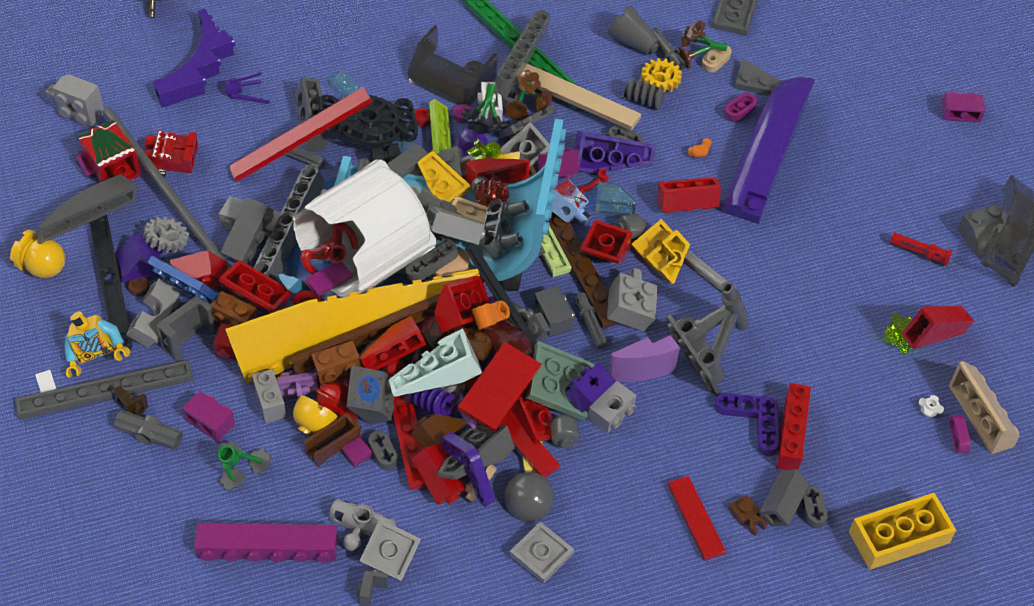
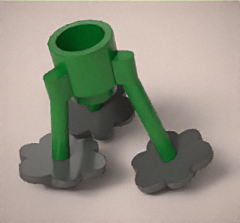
M230 441L228 444L221 443L218 447L217 458L222 462V468L225 471L220 479V483L224 485L227 491L233 490L234 487H241V482L246 479L245 473L241 472L239 468L231 470L230 467L236 465L240 457L251 460L249 467L253 468L255 474H260L263 470L268 469L271 454L266 453V450L261 448L259 451H253L250 455L244 453L242 448L236 446V443Z

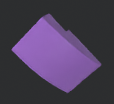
M671 335L654 343L647 337L611 353L608 373L618 382L645 381L675 372L680 347Z

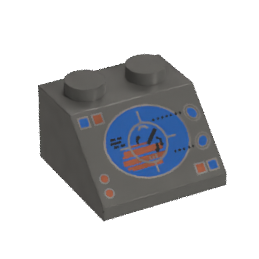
M351 366L347 407L368 424L391 421L394 410V395L389 383L391 377L383 371Z

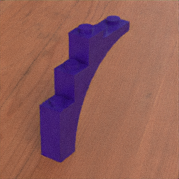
M206 9L198 10L203 32L196 52L181 68L153 82L156 96L162 108L205 94L204 85H207L206 78L220 74V59L234 55L233 47H235L233 37H229L226 30L220 31L218 26L215 27L213 16L208 15Z

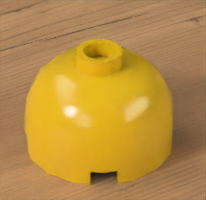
M303 395L300 396L293 408L294 420L300 426L298 430L308 436L311 433H317L338 418L328 408H323L318 405V402Z

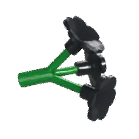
M488 83L485 99L478 108L475 107L473 111L465 108L461 112L469 124L468 128L478 134L498 132L509 127L510 121H501L499 115L496 114L492 102L496 86L494 84ZM488 105L493 114L492 120L494 124L491 126L485 122Z

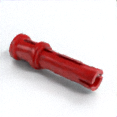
M896 232L893 233L890 244L926 256V259L929 261L934 260L943 263L945 267H947L953 252L951 249L945 250L937 247L935 243L929 245Z

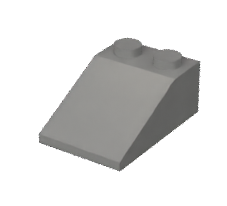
M530 122L494 155L520 152V159H528L530 166L533 165L535 171L538 172L539 161L537 155L548 152L550 144Z

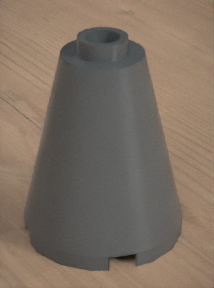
M632 6L626 7L623 10L625 14L621 17L618 15L611 24L608 35L647 55L649 53L653 54L659 47V40Z

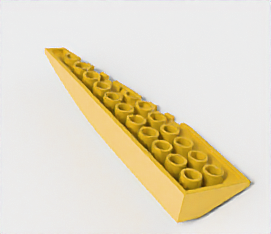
M478 269L452 273L448 278L435 276L432 281L422 282L421 279L414 280L411 285L406 286L398 283L368 289L364 294L357 293V291L348 294V297L338 299L335 295L327 297V301L318 302L317 299L309 300L227 328L226 332L247 384L253 382L252 374L273 369L275 375L282 371L293 368L290 357L440 294L445 284L480 276Z

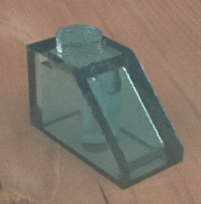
M609 182L598 183L595 213L614 215L635 214L637 201L619 184Z

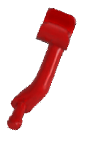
M600 169L598 171V178L595 181L578 187V190L585 196L584 192L590 191L599 184H606L609 180L607 170Z

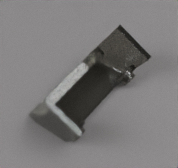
M434 25L417 44L407 72L408 80L412 84L453 104L470 106L477 99L478 93H481V82H491L497 76V54L494 53L485 64L471 61L464 67H461L434 54L438 48V26Z

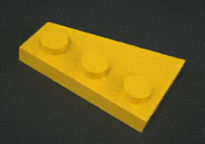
M431 151L417 162L430 192L439 199L452 204L456 196L462 198L471 191V185L435 152Z

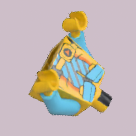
M80 311L70 317L73 323L70 325L69 332L65 336L66 361L70 364V367L66 369L68 378L72 377V368L76 370L77 376L82 372L81 367L76 365V361L81 364L114 352V358L117 361L123 360L121 351L125 357L130 355L129 348L122 345L124 342L117 326L102 320L99 315L85 318Z

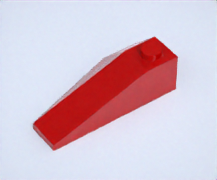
M527 386L511 410L535 443L552 439L550 432L552 414L547 406L526 398Z

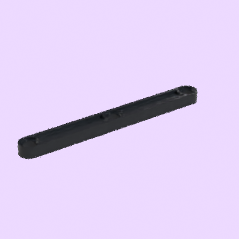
M108 215L91 221L90 228L108 322L117 326L122 339L128 341L123 347L131 350L133 347L132 338L126 335L130 328ZM109 274L115 275V278L112 280L104 279Z

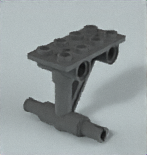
M730 281L722 283L720 287L723 293L722 301L724 304L700 320L698 318L693 320L690 317H683L675 322L671 314L667 315L670 322L667 326L677 344H680L683 353L687 359H690L697 374L701 375L708 390H714L716 395L720 394L717 383L725 376V371L720 361L733 327L736 325L737 329L744 330L749 325L747 321L748 313L741 300L740 292L734 288L733 283ZM721 324L711 348L704 336L707 335L708 331Z

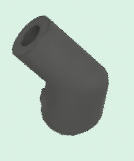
M511 301L524 322L535 314L531 308L525 310Z

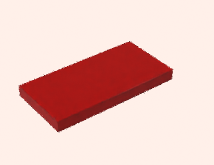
M504 342L461 401L457 410L495 433L542 364Z

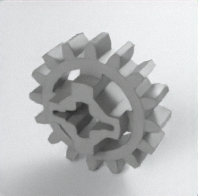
M164 216L163 219L156 217L155 221L150 219L149 223L145 225L143 237L146 238V243H151V248L157 247L159 252L165 250L168 253L169 250H172L176 253L177 249L182 251L183 247L187 245L189 232H186L187 227H181V222L175 223L174 218L167 220V217Z

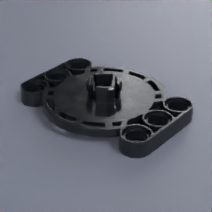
M323 95L320 98L319 111L322 112L341 100L332 95ZM369 95L373 103L331 127L337 131L327 129L323 132L324 136L329 139H337L342 135L353 143L373 147L391 144L399 137L406 142H413L417 139L418 125L411 100L399 98L392 104L383 98ZM405 131H410L413 134H407Z

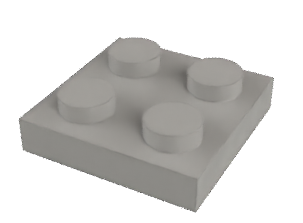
M379 519L359 562L375 570H380L388 574L389 577L401 582L421 538Z
M539 522L510 550L509 556L544 584L574 554L575 549L542 522Z

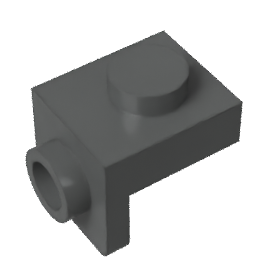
M541 312L535 313L525 324L537 342L545 341L547 339L546 334L550 331V328Z
M380 570L365 571L363 582L358 583L356 597H360L361 606H370L374 587L388 588V574Z

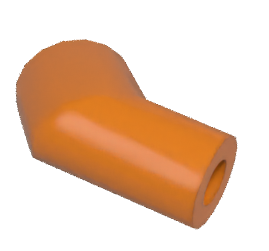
M704 138L701 145L689 147L688 155L695 158L705 157L709 152L712 141L709 138Z

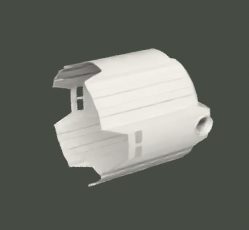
M378 159L314 198L302 211L293 217L296 240L301 250L320 247L332 235L334 223L344 222L355 232L359 248L356 250L352 249L350 240L345 232H343L342 244L346 247L347 252L346 258L342 262L352 273V278L331 290L340 297H348V294L357 291V293H362L373 288L406 265L434 249L436 245V238L430 230L425 210L414 191L405 180L390 170L385 161Z

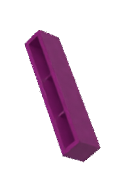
M198 523L195 552L197 559L212 561L213 559H225L227 561L247 559L253 562L260 560H272L274 562H281L283 560H294L296 562L317 560L326 563L336 561L337 525Z

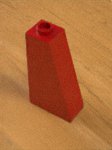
M962 305L927 306L920 309L901 334L914 350L962 335L973 324L974 320Z

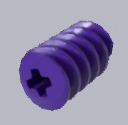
M440 387L407 394L410 403L415 404L424 411H428L431 415L448 416L454 410L457 402L455 395L444 391Z

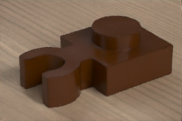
M748 495L729 504V511L741 526L746 523L749 525V531L752 535L755 536L758 532L755 525L761 526L763 530L766 529L767 522L763 518L758 517L760 509Z

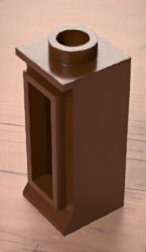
M346 413L304 440L305 453L319 467L324 461L341 451L343 446L359 436L361 437V425L355 418L352 419ZM345 432L344 435H342L341 437H339L338 439H336L335 441H333L332 443H330L329 445H327V446L324 447L323 449L319 450L320 448H322L323 446H325L326 444H328L329 442H331L332 440H334L335 438H337L338 436H340L341 434H343V433Z

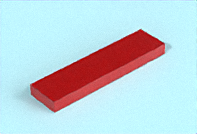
M686 476L668 482V488L703 560L706 561L725 555L726 550L690 477Z

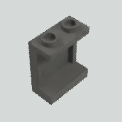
M195 296L156 324L162 349L175 362L182 357L180 345L203 328L211 334L215 332V321L211 312L212 307L206 300L202 301L198 296Z

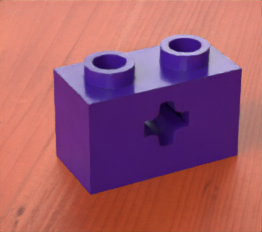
M599 362L594 367L588 365L580 373L581 379L577 376L568 384L570 389L565 395L581 413L589 408L616 382Z

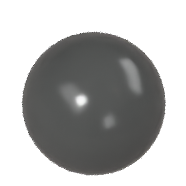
M523 472L513 477L506 486L504 501L509 513L516 519L524 522H535L546 517L551 511L555 499L551 483L543 475L535 472Z

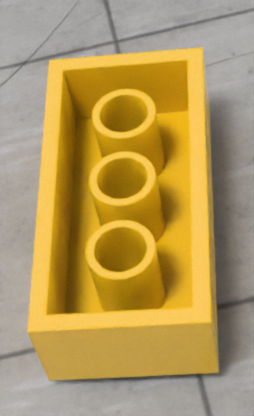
M935 493L854 518L849 530L869 570L949 544L956 532L954 525Z

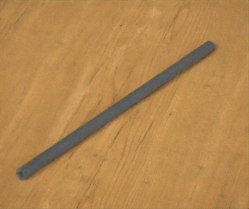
M110 107L103 110L104 116L108 121L114 120L136 150L138 161L204 248L226 260ZM226 260L227 270H228V269H230L232 266H231V265L229 264V262Z

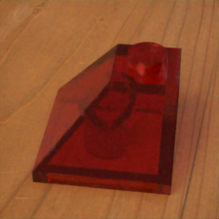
M502 320L484 329L491 339L496 352L499 351L504 342L526 355L533 352L530 340L522 331L507 320Z

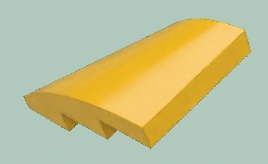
M662 219L631 244V247L643 260L671 285L676 281L690 246L689 242L678 230L673 232Z

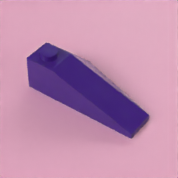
M577 130L574 149L578 150L579 171L598 173L600 169L612 171L653 164L656 145Z

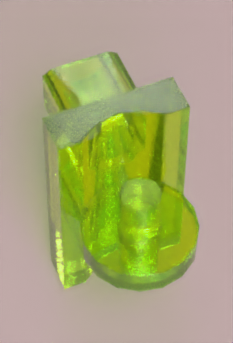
M479 139L473 141L475 147L467 151L468 156L472 154L475 160L497 158L501 153V147L496 142H489L484 146Z
M898 312L891 315L892 321L885 327L886 333L883 334L882 338L885 343H892L893 346L898 345L903 355L909 354L912 347L901 333L912 320L910 316L900 317Z

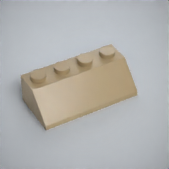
M964 361L959 362L949 387L989 452L994 454L1013 448L1020 436L1018 429L1011 423L1006 410L1001 407L995 393L990 390L984 376L979 373L978 369Z

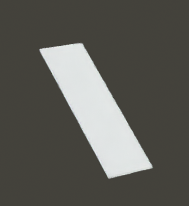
M50 370L35 374L41 392L56 389Z

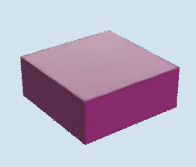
M360 436L341 448L342 453L353 467L358 466L373 456L371 449Z

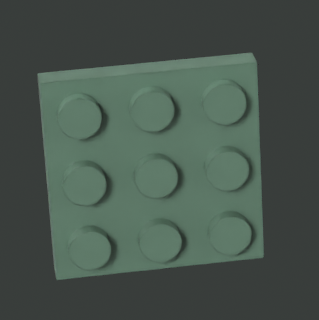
M538 341L534 346L533 359L542 365L528 385L526 398L584 421L588 417L589 408L581 413L566 397L565 393L570 389L568 384L577 376L581 379L580 373L588 365L594 367V364Z

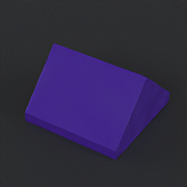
M135 233L117 252L123 282L158 275L152 271L154 267L148 264L151 256L161 260L158 248H151V243L145 242L146 238Z

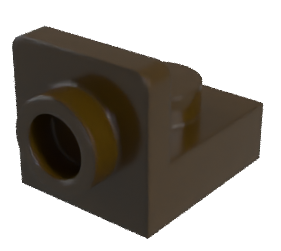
M121 385L113 389L116 402L122 410L140 415L149 407L144 393L134 398L129 390L126 392Z

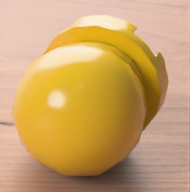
M26 230L22 233L25 236L22 237L20 242H14L10 254V260L14 261L13 267L19 270H27L33 276L44 279L54 277L63 269L66 255L62 246L55 240L51 239L38 244V232Z

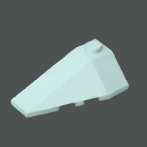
M461 329L444 337L437 342L439 344L438 347L430 353L428 351L424 352L421 360L415 364L407 365L390 378L389 383L394 397L462 383L481 374L482 371L478 359L464 330Z

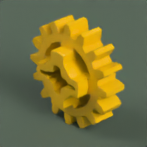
M658 58L657 62L650 60V64L645 63V67L642 68L641 79L644 81V84L646 81H649V87L653 83L656 84L655 90L663 86L662 92H666V90L672 92L673 88L677 89L678 84L681 83L682 71L679 70L678 65L674 66L673 61L668 63L667 59L661 61Z

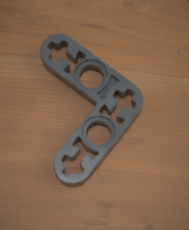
M431 231L436 240L440 242L436 243L434 249L406 267L407 279L410 282L419 279L422 281L455 260L458 256L457 245L445 235ZM436 260L435 263H427L428 261Z

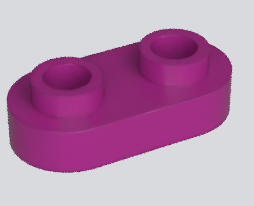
M749 93L741 94L725 106V117L731 121L740 120L756 108V97Z

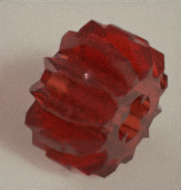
M493 177L490 181L484 178L483 182L478 183L475 191L477 203L486 207L496 199L508 202L510 196L507 184L502 183L501 179L495 181Z

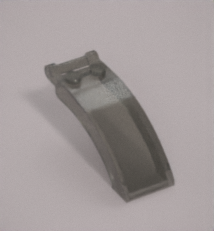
M1011 175L1002 190L1004 192L1002 213L992 236L983 250L985 255L981 260V265L986 268L989 267L1006 279L1009 285L1014 287L1020 281V275L1034 251V191ZM994 258L1010 268L1012 273L993 261Z

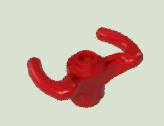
M344 222L334 223L332 235L317 249H306L302 252L300 258L309 274L312 275L318 272L312 266L311 259H326L334 263H340L346 258V247L342 244L343 232L347 234L352 249L356 250L359 248L357 236L349 225Z

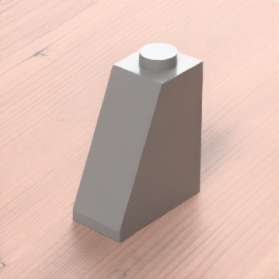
M429 205L426 216L431 231L479 245L480 240H483L486 230L484 228L485 225L480 221Z

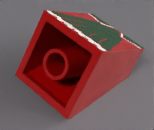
M114 120L77 136L80 148L100 183L119 174L130 181L141 176L136 150Z

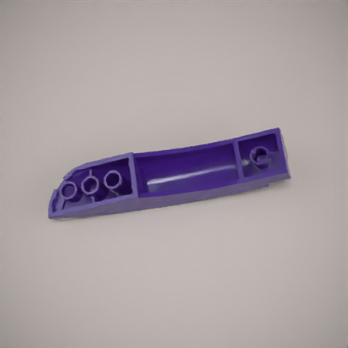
M806 77L792 78L780 83L772 90L743 154L721 210L722 213L759 224L781 165L794 138L815 79Z

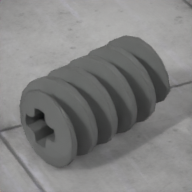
M632 76L627 83L624 98L626 96L628 100L634 98L636 103L641 100L642 105L648 103V106L651 108L655 105V109L659 110L664 102L666 92H662L663 86L655 90L656 84L654 83L649 87V81L642 85V79H639L635 83V77Z

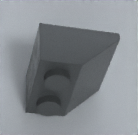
M997 203L963 214L957 230L978 258L1013 246L1008 217Z

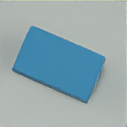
M284 274L278 275L287 290L295 294L305 290L312 291L304 281Z

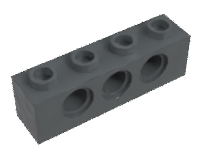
M301 77L295 90V98L300 123L320 113L319 103L323 95L319 79ZM322 132L305 142V149L324 152L330 139L326 138Z

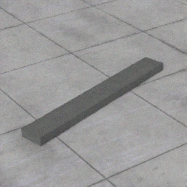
M184 360L15 398L17 415L19 420L115 399L113 389L120 385L126 392L129 390L133 395L191 382L194 380L189 360Z

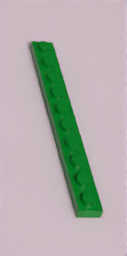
M463 0V3L507 46L511 49L522 34L513 23L488 0ZM537 47L528 62L529 65L577 85ZM568 103L574 110H576V109L579 108V107H577V106H574V105Z

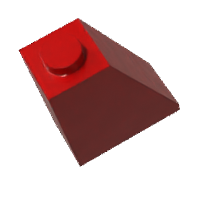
M442 443L424 448L412 460L437 505L443 503L450 505L460 499L459 495L466 489L463 477L458 479L438 477V471L446 458L450 457Z

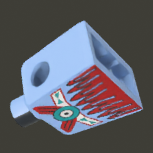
M569 179L553 189L556 190L554 203L552 202L550 206H552V212L565 222H570L576 218L584 225L591 218V215L584 210L589 203L588 199Z

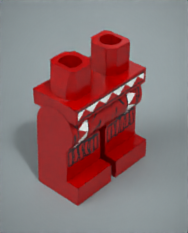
M157 131L156 136H146L145 147L153 149V151H143L158 170L192 174L198 150L197 132H189L188 135H176L171 132Z

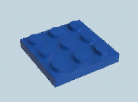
M151 256L148 264L154 267L153 272L177 288H182L190 295L198 296L202 301L206 300L211 304L219 295L204 283L154 256Z

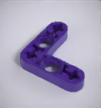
M723 393L718 395L714 406L715 410L721 415L757 418L758 450L765 456L775 454L779 444L778 403L776 400L770 397ZM722 402H726L728 406L724 407ZM749 403L752 408L745 410L741 407V404ZM765 406H769V409H771L769 415H766ZM770 423L773 425L774 428L772 430H766L765 428H763L762 424ZM767 437H770L769 445L771 447H767L765 444Z
M453 432L441 437V443L445 451L465 465L480 504L486 507L495 502L491 484L477 449Z

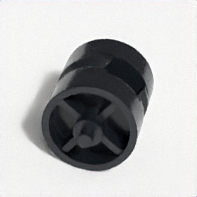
M398 143L389 144L385 149L381 146L370 147L371 156L367 159L369 162L377 159L383 160L388 164L402 153L399 150Z

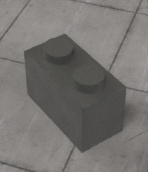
M558 286L535 292L534 307L537 313L541 312L550 328L548 332L549 337L572 330L575 314L572 309H569L567 298L564 293H561Z

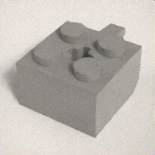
M69 74L62 76L55 85L51 84L45 91L46 96L56 102L59 114L65 118H70L80 124L93 127L103 115L104 107L99 86Z
M633 268L628 275L620 273L609 288L607 319L645 331L656 319L657 285L643 281L641 270Z

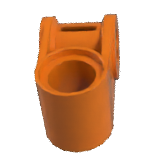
M502 300L472 309L479 330L492 326L510 316L509 307Z

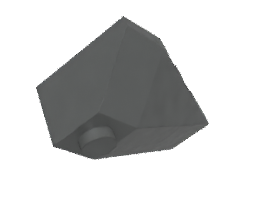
M477 423L475 429L469 426L459 436L477 449L484 467L505 459L515 448L506 425H500L494 433L480 423ZM450 456L446 458L437 474L441 478L458 479L468 475L464 464Z

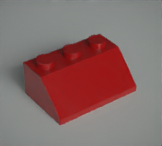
M240 260L219 278V283L223 289L247 303H251L267 315L285 309L292 294L282 284Z
M474 276L443 285L434 312L441 332L476 322L472 309L488 303L491 304L481 276Z

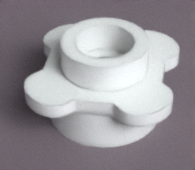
M931 395L930 398L926 399L921 398L918 402L921 406V412L927 417H934L937 413H943L944 407L939 404V398L935 395Z

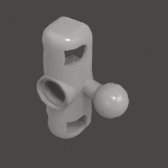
M336 499L330 509V520L353 530L343 540L345 549L349 551H355L361 546L360 536L362 533L371 537L379 519L397 526L393 518H385L384 515L374 512L368 505H356L351 502H343L342 499ZM335 511L344 514L342 521L334 518ZM360 517H366L367 520L362 521V520H359L358 518H360Z

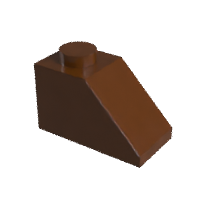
M434 414L430 418L425 416L416 423L418 428L412 434L423 448L441 444V437L450 432L454 434L459 433L467 423L462 419Z

